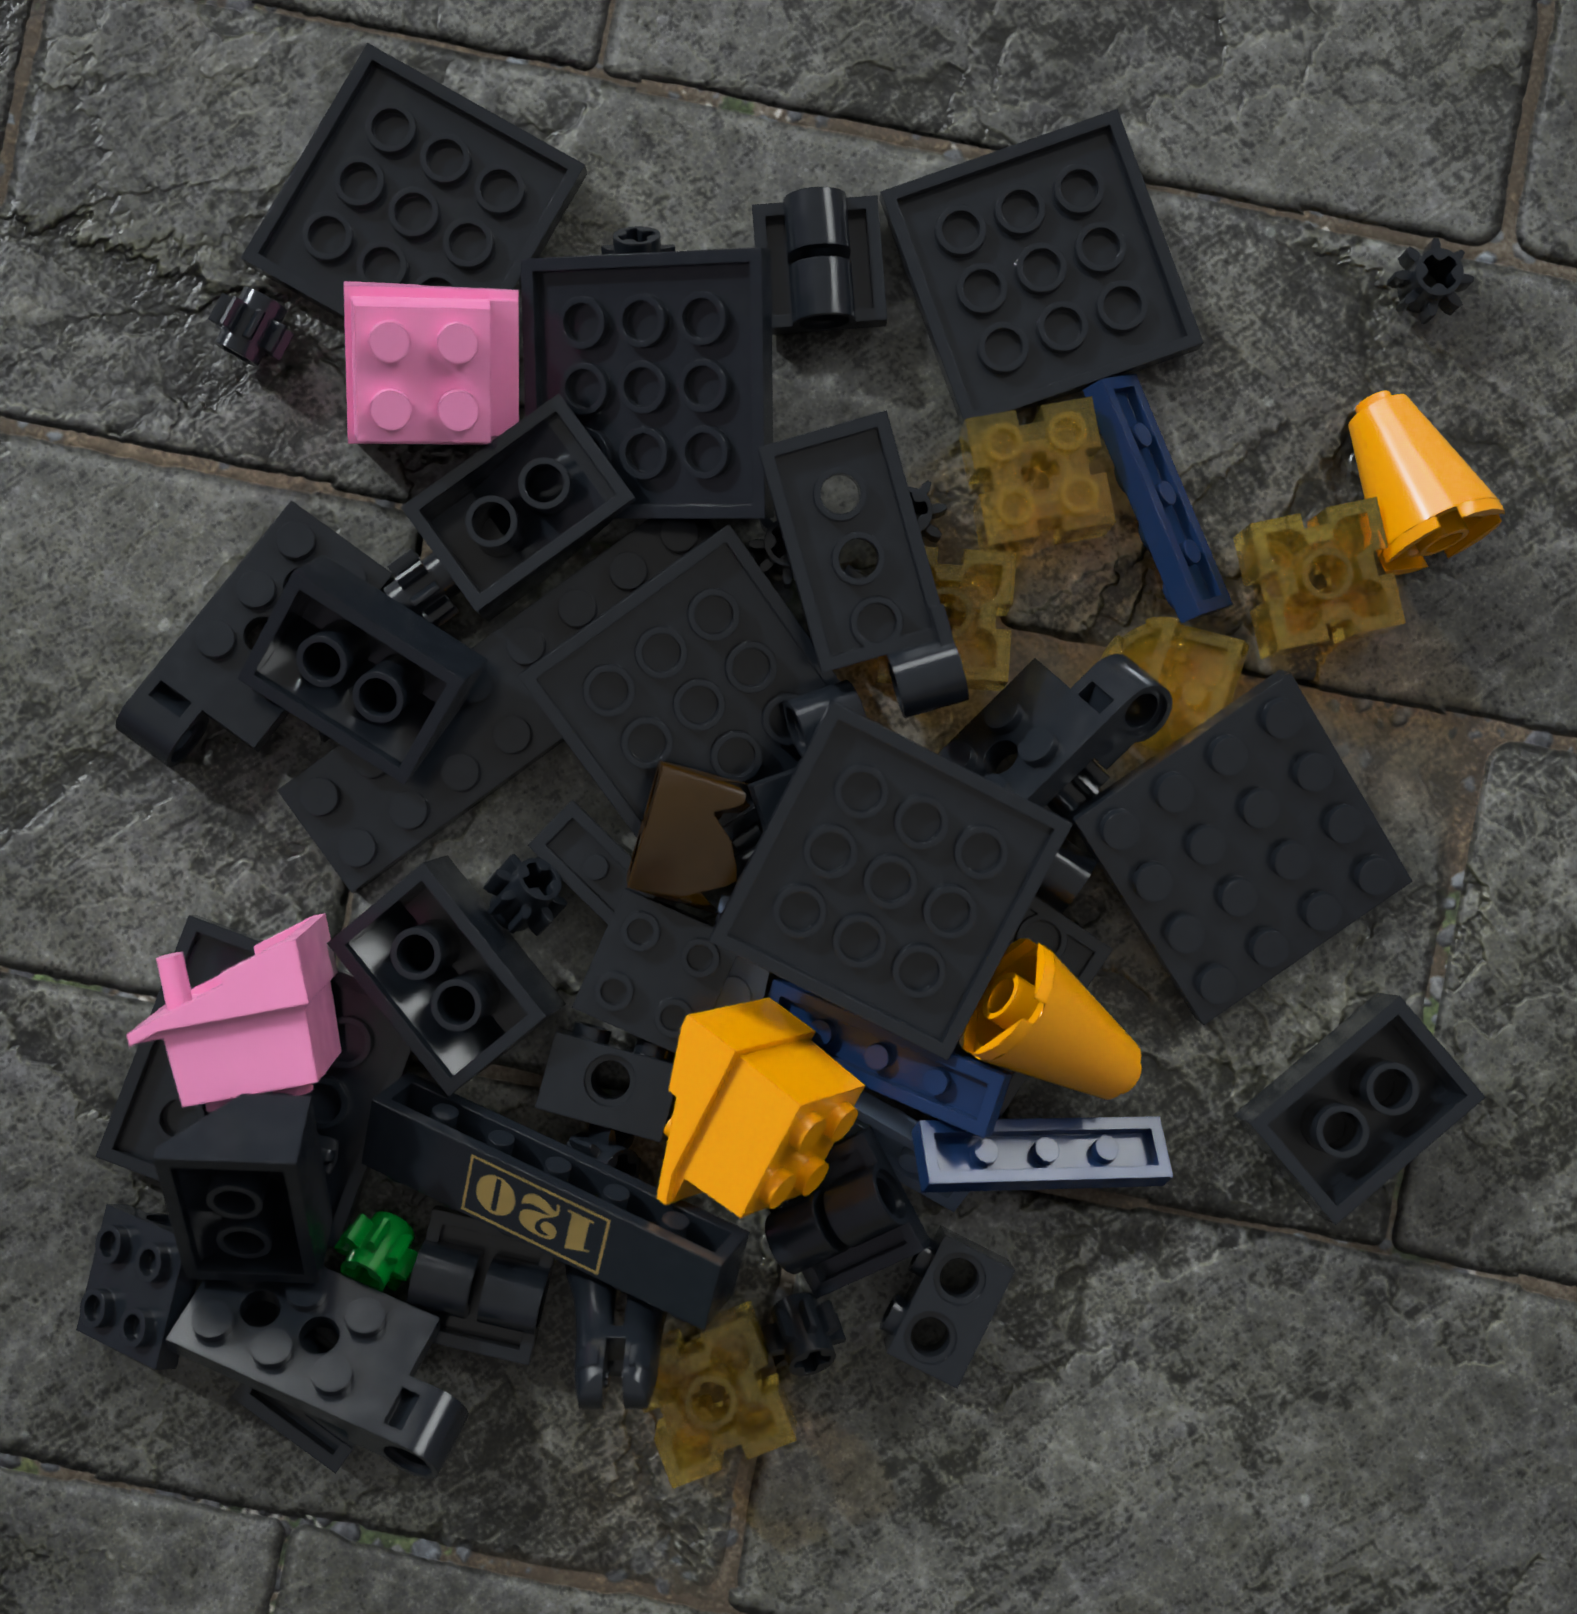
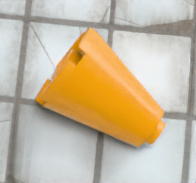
M1380 391L1365 398L1355 407L1356 415L1351 419L1348 427L1378 561L1382 564L1387 575H1401L1426 568L1428 565L1423 556L1436 554L1443 550L1447 558H1450L1482 540L1500 525L1502 520L1499 514H1505L1500 500L1407 395H1392L1390 391Z
M1022 938L1009 944L959 1039V1044L962 1048L971 1053L977 1060L1104 1100L1113 1099L1120 1094L1130 1091L1139 1080L1142 1071L1141 1050L1138 1044L1049 947L1039 942L1036 944L1028 938Z

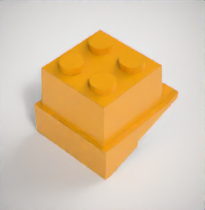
M770 997L688 1014L681 1026L668 1090L676 1096L673 1117L667 1122L663 1131L668 1137L657 1199L663 1204L668 1205L704 1192L742 1218L768 1207L774 1209L783 1201L796 1196L811 1194L827 1174L829 1165L825 1162V1159L834 1142L842 1139L856 1121L858 1109L854 1106L865 1085L812 1041L816 1032L814 1029Z

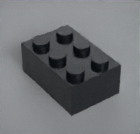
M1377 993L1233 1116L1314 1213L1337 1225L1486 1097L1401 996Z

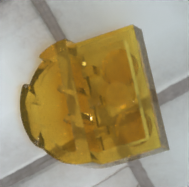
M1173 617L1148 618L1145 620L1146 624L1131 630L1124 636L1117 635L1106 647L1101 659L1113 654L1128 656L1170 691L1173 700L1170 716L1164 726L1149 739L1135 742V744L1160 752L1229 705L1249 650V645L1245 640L1186 626L1180 623L1179 618Z

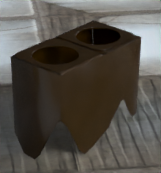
M659 760L643 815L644 820H642L626 876L627 887L721 915L701 892L728 886L736 881L737 866L732 842L718 820L722 818L723 813L743 812L750 807L745 800L746 794L744 791L731 784L749 783Z

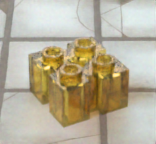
M1092 396L1041 405L1033 423L1025 425L1018 424L1016 410L965 419L959 440L967 483L971 485L983 482L985 494H979L972 509L981 558L1030 550L1038 539L1039 532L1052 530L1055 545L1103 537L1116 523L1107 473L1090 475L1089 463L1092 462L1102 447ZM1029 468L1039 469L1047 475L1048 481L1043 489H1035L1034 480L1024 481L1022 476L1026 474Z
M1377 497L1326 507L1307 521L1308 528L1305 529L1301 513L1251 523L1233 537L1244 586L1260 583L1264 602L1250 611L1261 660L1310 650L1330 640L1328 629L1332 631L1334 644L1384 634L1406 623L1395 574L1390 573L1378 576L1374 556L1388 548ZM1312 568L1314 576L1323 574L1327 581V586L1320 591L1313 587L1309 580L1308 573L1312 571Z
M925 547L940 603L950 607L949 613L951 618L961 620V627L953 625L951 632L962 662L968 689L1002 691L1009 678L1012 630L995 629L996 616H1007L1013 605L1016 553L964 549L959 565L937 564L938 547ZM884 655L877 657L875 683L892 684Z
M751 1300L719 1312L705 1330H700V1337L684 1343L679 1328L662 1336L655 1390L648 1409L642 1410L646 1413L660 1407L663 1418L658 1419L653 1439L672 1489L722 1470L724 1451L735 1446L742 1445L748 1460L797 1441V1421L779 1374L776 1373L763 1378L760 1368L768 1365L769 1354ZM705 1382H715L716 1385L724 1386L723 1400L714 1403L709 1394L699 1396L697 1392L702 1390V1384Z

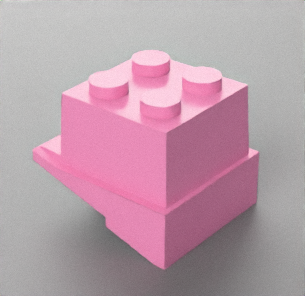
M344 281L348 444L487 445L519 422V290Z
M326 913L313 915L254 946V956L220 973V975L193 989L190 987L183 952L166 954L156 958L166 1004L127 1034L129 1047L138 1043L164 1039L182 1107L205 1103L206 1111L213 1112L240 1094H258L268 1091L301 1096L313 1091V1083L319 1082L322 1076L326 1074V1071L342 1052L331 979L338 973L334 952L327 944L331 937Z

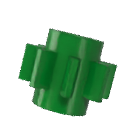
M384 1211L376 1212L371 1219L364 1214H359L355 1222L349 1224L334 1247V1250L346 1256L340 1266L342 1275L380 1292L383 1291L385 1286L396 1291L402 1281H407L413 1272L418 1252L409 1248L415 1239L412 1227L399 1216Z

